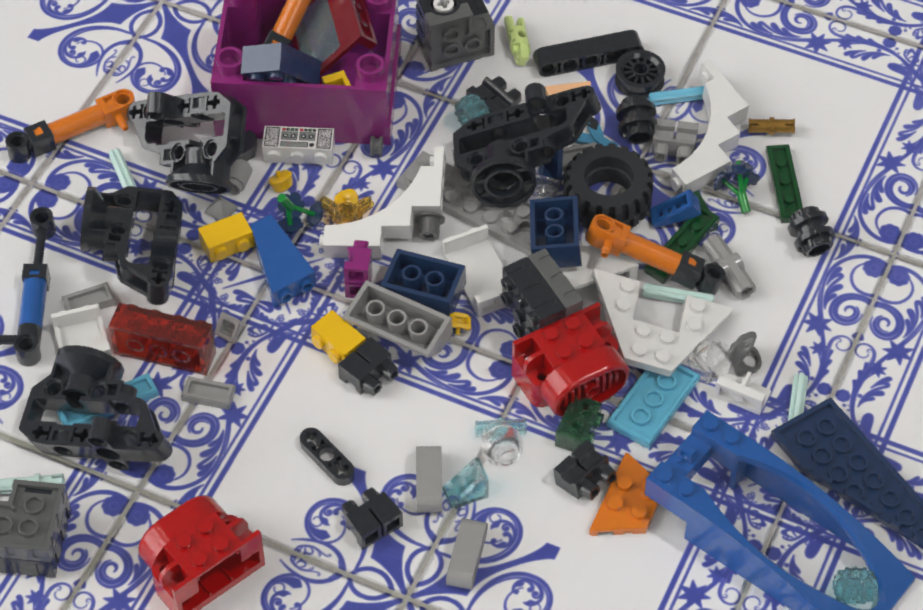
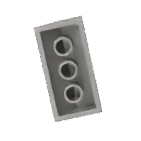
M367 280L342 316V320L427 358L441 352L453 334L452 317Z

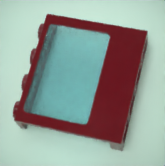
M311 0L293 36L295 49L321 60L319 84H322L321 75L356 44L359 43L371 50L377 45L365 0Z

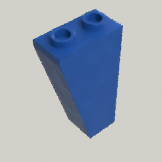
M272 215L251 224L254 246L274 307L287 303L292 298L309 292L316 286L315 271Z

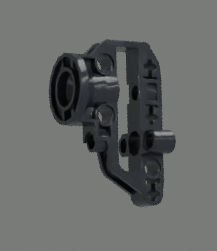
M531 83L525 88V103L469 120L453 133L454 163L461 169L462 178L470 182L472 194L478 201L491 207L506 208L521 204L532 196L537 185L535 167L551 163V159L556 156V151L577 141L592 116L600 112L601 104L593 87L588 85L548 95L544 85Z
M148 92L147 100L137 101L129 106L127 118L130 122H133L142 147L145 150L160 154L159 165L171 167L170 174L166 177V185L168 187L199 194H225L232 191V183L229 181L230 169L243 151L247 107L238 99L219 92H202L178 96L162 92ZM225 120L222 136L201 138L200 142L190 139L170 141L168 144L162 145L163 127H200L201 122Z
M88 186L82 215L81 252L89 253L92 249L104 250L102 261L115 263L117 278L121 283L144 295L147 301L153 305L165 304L174 286L176 258L182 225V203L174 192L169 190L127 186L113 193L99 192L96 187ZM137 210L158 212L156 227L153 232L150 260L147 265L131 263L126 260Z
M68 345L58 349L51 374L31 388L19 425V430L44 454L103 459L110 467L122 471L129 469L131 461H165L171 456L173 451L172 445L162 434L156 414L149 409L148 404L144 400L136 397L137 389L135 387L124 384V380H121L124 374L123 365L115 357L87 346ZM45 410L72 411L79 414L140 415L135 427L120 426L115 420L112 421L100 416L94 417L91 424L74 423L73 425H60L56 422L41 421Z

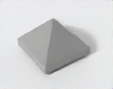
M218 196L205 210V213L217 220H221L231 216L238 206Z
M222 311L214 334L235 344L243 321Z

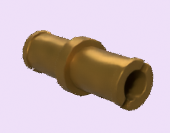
M769 117V119L749 118L748 133H769V135H774V133H795V119H774V117Z

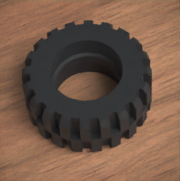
M610 143L609 146L597 144L595 148H585L582 154L580 152L577 153L566 166L563 197L577 195L581 226L586 229L589 228L593 218L598 214L607 215L633 228L639 224V220H644L651 208L654 183L652 169L648 167L649 164L644 158L640 159V154L634 150L632 152L629 151L628 147H616V144ZM599 182H613L623 186L626 191L617 195H602L593 191L590 186Z

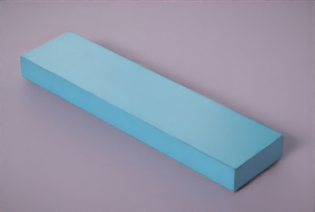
M149 373L124 383L137 389L136 397L144 401L159 396L158 389ZM57 411L62 425H73L74 423L91 424L96 416L108 418L115 415L108 413L79 414L72 411Z

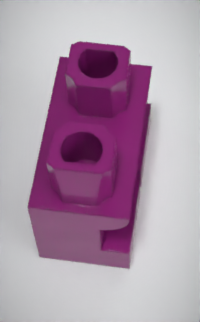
M355 240L353 247H348V262L345 261L344 264L345 297L355 298L366 280L372 282V249H369L368 241Z

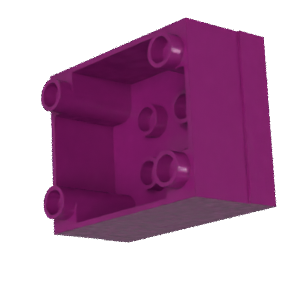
M224 0L210 82L211 92H219L235 97L247 107L245 132L251 129L257 136V139H263L265 126L334 128L335 143L370 144L371 136H375V138L383 136V145H391L402 44L398 0H365L377 45L371 50L359 43L356 44L321 75L322 80L323 76L344 70L351 86L250 81V77L241 74L243 46L264 44L287 0ZM318 0L305 12L301 22L307 25L315 58L321 60L322 63L340 47L328 0ZM225 120L213 121L215 136L223 135Z

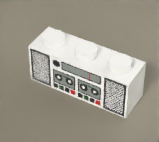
M265 126L262 144L264 162L333 165L335 148L334 128Z

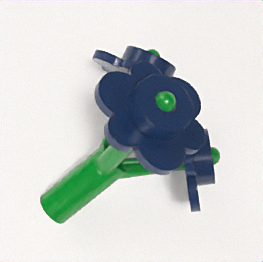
M743 160L732 162L731 166L726 167L727 172L722 171L715 177L713 190L717 191L724 186L728 187L737 195L742 214L751 212L746 194L747 186L750 184L757 185L760 176L752 171V165ZM732 175H735L734 180L738 181L739 190L728 182Z
M293 192L290 195L282 193L277 197L279 202L278 209L284 212L285 216L283 220L277 223L287 234L296 233L300 228H303L301 218H299L302 213L307 214L306 222L309 223L311 228L314 225H318L323 218L324 212L320 201H316L308 210L304 208L305 202L301 200V195L297 192Z

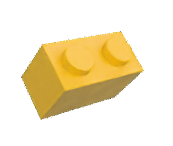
M242 212L198 228L200 244L210 263L223 260L228 256L255 247L253 232Z
M333 310L311 326V341L317 349L325 351L335 364L340 363L353 351L356 353L355 350L366 341L362 334L349 323L342 320Z

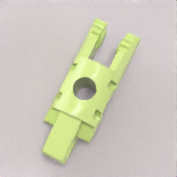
M512 16L504 17V24L510 51L514 56L516 65L525 66L531 51L524 19L519 17L515 26Z

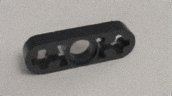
M304 429L300 434L302 450L334 483L340 486L351 484L355 478L353 464L318 429ZM316 438V445L312 441L307 442V439L314 440ZM325 452H330L334 455V458L324 461L320 456ZM338 468H339L342 472H346V471H347L348 474H347V475H344V474L342 473V474L339 475Z

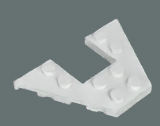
M595 268L591 275L595 279L599 290L598 296L600 301L603 302V311L607 322L612 326L613 337L618 343L619 354L627 365L668 377L676 371L679 365L688 359L695 349H698L707 340L711 333L717 330L718 326L727 317L731 316L734 309L687 295L684 301L679 331L675 332L633 319L640 281Z

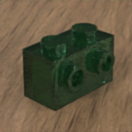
M583 396L579 400L575 397L574 402L569 403L556 430L555 446L574 452L586 440L593 444L595 439L594 431L596 427H601L604 420V414L601 413L602 403Z

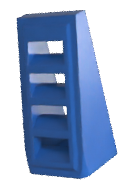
M691 189L650 208L651 222L654 228L701 215L699 199Z

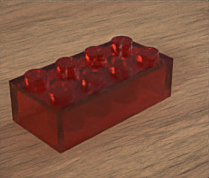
M119 303L109 324L114 354L205 376H207L216 355L213 325L203 320L196 321L181 315L162 313L156 309L149 310L134 304Z

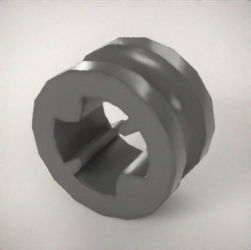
M371 136L370 156L378 154L379 157H382L383 136L379 138Z

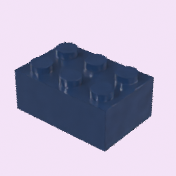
M282 42L243 46L241 74L250 77V81L319 84L321 60Z
M577 195L530 200L531 254L545 248L559 268L582 266L580 213Z
M396 249L381 287L449 316L450 313L455 311L466 285L465 265Z

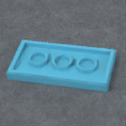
M679 365L670 377L645 370L607 420L606 426L650 449L700 381L701 375L682 365Z

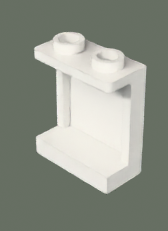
M99 304L85 305L51 315L59 348L68 345L87 346L112 356Z

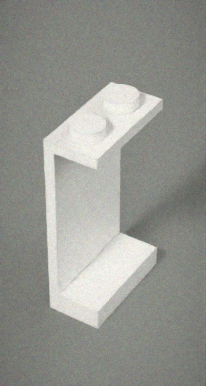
M487 224L443 239V255L446 260L465 265L466 285L463 291L476 315L481 317L506 308L500 297L502 293V269L504 266L488 240Z
M587 241L581 242L582 266L560 268L576 290L596 283L595 279L591 276L594 268L616 275L624 273L626 278L636 280L638 278L639 265L634 258L622 253L618 257L609 254L607 258H603L601 256V249L593 247Z

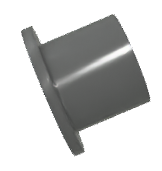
M434 212L416 214L415 221L419 223L418 237L427 241L439 239L440 225L445 223V217Z

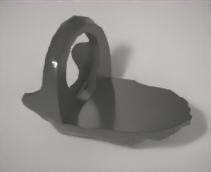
M751 331L742 334L730 345L728 362L733 366L737 376L747 374L748 371L753 374L761 368V356L758 350L753 347L757 338L756 332ZM750 352L757 357L758 363L755 367L748 366L743 361Z

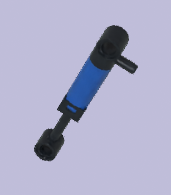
M38 207L29 216L33 235L36 237L33 264H23V291L17 335H0V345H14L18 362L27 367L36 365L42 357L40 344L46 293L50 289L51 280L48 264H43L46 239L53 237L56 233L53 212L47 207Z

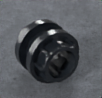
M632 95L624 98L616 109V118L620 122L618 124L619 135L630 144H643L652 140L655 134L654 125H657V119L654 118L656 115L655 104L643 95Z
M808 206L797 210L789 218L790 224L787 229L790 236L798 237L794 242L798 252H803L806 257H816L832 248L835 232L831 226H825L829 221L825 211H820L815 206Z

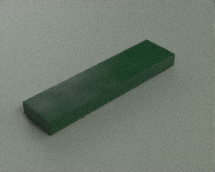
M789 144L766 146L765 152L780 222L790 223L789 218L791 215L803 208Z
M700 206L701 215L688 219L664 247L680 254L684 250L692 253L714 229V226L720 222V217ZM650 265L644 267L646 274L662 284L671 276Z

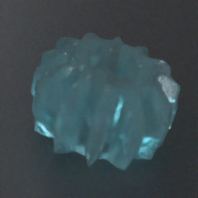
M466 95L454 105L456 110L454 113L458 117L457 121L461 123V126L469 120L490 113L488 111L489 107L485 105L484 100H481L478 95Z
M845 567V570H838L837 574L834 575V595H836L837 600L843 601L845 604L852 603L854 606L856 604L865 605L866 602L873 601L874 597L877 596V577L873 571H867L865 567Z

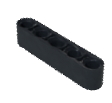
M626 30L541 47L535 50L533 59L539 75L550 77L615 64L623 54L632 50H644L638 33L635 30Z

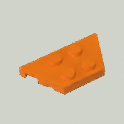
M625 452L616 472L617 478L611 483L589 531L591 536H598L599 532H613V535H624L625 533L645 534L649 528L659 504L645 495L646 478L650 473L629 453Z

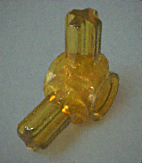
M322 196L320 198L321 207L331 215V220L336 225L360 220L363 218L362 215L374 206V202L369 196L362 198L355 204L351 202L337 204L328 197Z

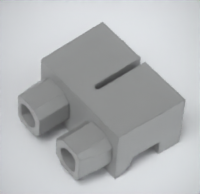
M656 118L657 125H654L655 134L653 135L652 144L654 160L664 162L667 161V156L676 157L678 164L682 163L695 151L699 123L678 121L676 139H674L676 120Z

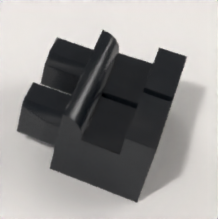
M500 76L493 80L485 77L480 86L477 88L471 86L466 90V105L481 116L518 105L521 102V92L513 88L507 93L505 91L507 83Z
M372 337L355 350L356 353L353 351L338 364L339 379L344 383L350 382L354 385L360 395L366 391L375 396L382 388V382L378 380L383 376L388 381H392L398 376V368L392 362L391 353Z
M588 440L553 469L556 485L578 500L582 496L593 500L600 492V487L597 485L600 480L606 485H610L617 478L616 471L609 465L608 456L600 455L595 451L594 445Z
M373 487L364 491L362 494L364 504L359 507L353 500L342 504L346 528L355 535L357 543L362 550L382 539V536L385 537L403 526L402 511L385 492L379 494Z

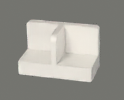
M748 371L744 379L730 373H725L724 377L719 376L716 382L714 397L760 415L771 394V390L752 383V372Z

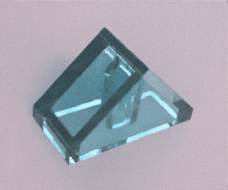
M475 457L443 487L451 508L456 509L488 498L489 478L479 458Z

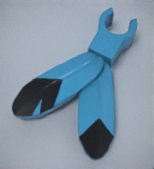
M593 117L587 124L590 134L582 132L578 140L575 141L578 144L596 142V145L603 144V146H609L610 143L616 144V147H618L616 142L604 137L598 121Z

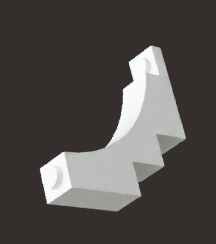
M710 59L701 63L699 78L704 84L702 98L708 115V130L698 148L682 163L672 168L670 184L673 190L678 191L679 194L689 189L692 192L700 190L713 183L715 177L720 172H727L726 167L731 165V160L725 153L738 146L740 132L734 125L746 120L749 105Z
M435 146L434 156H430V166H421L410 186L386 208L371 216L350 223L325 225L324 234H320L319 246L320 249H324L325 258H348V247H353L355 240L368 241L369 249H372V258H382L384 238L412 239L413 221L416 214L434 212L442 215L446 167L444 146Z

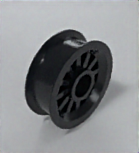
M647 50L629 51L623 54L616 63L615 84L618 90L626 96L643 95L649 98V93L659 92L664 86L665 64L653 52Z

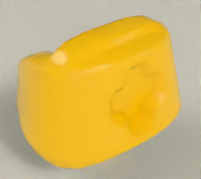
M278 170L275 176L268 179V182L275 192L281 193L292 186V173L289 170H282L281 172Z
M354 189L342 190L334 197V205L340 211L358 203V194Z
M460 312L450 313L449 317H452V326L456 328V335H460L461 329L465 331L472 329L471 317L468 314Z

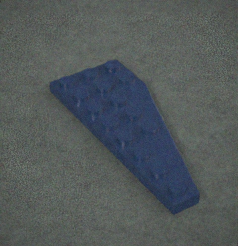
M831 397L771 431L770 436L801 472L923 549L922 498Z

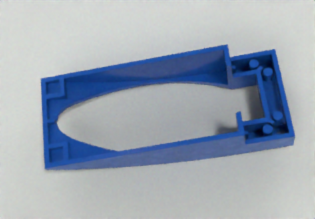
M708 410L693 425L690 435L666 462L661 461L646 478L645 495L686 522L684 539L791 610L862 609L849 606L808 585L756 549L725 517L706 490L691 480L710 457L731 470L730 488H735L745 476L855 547L869 569L878 592L877 605L872 609L864 610H892L915 582L916 578L867 528L828 494L781 458Z

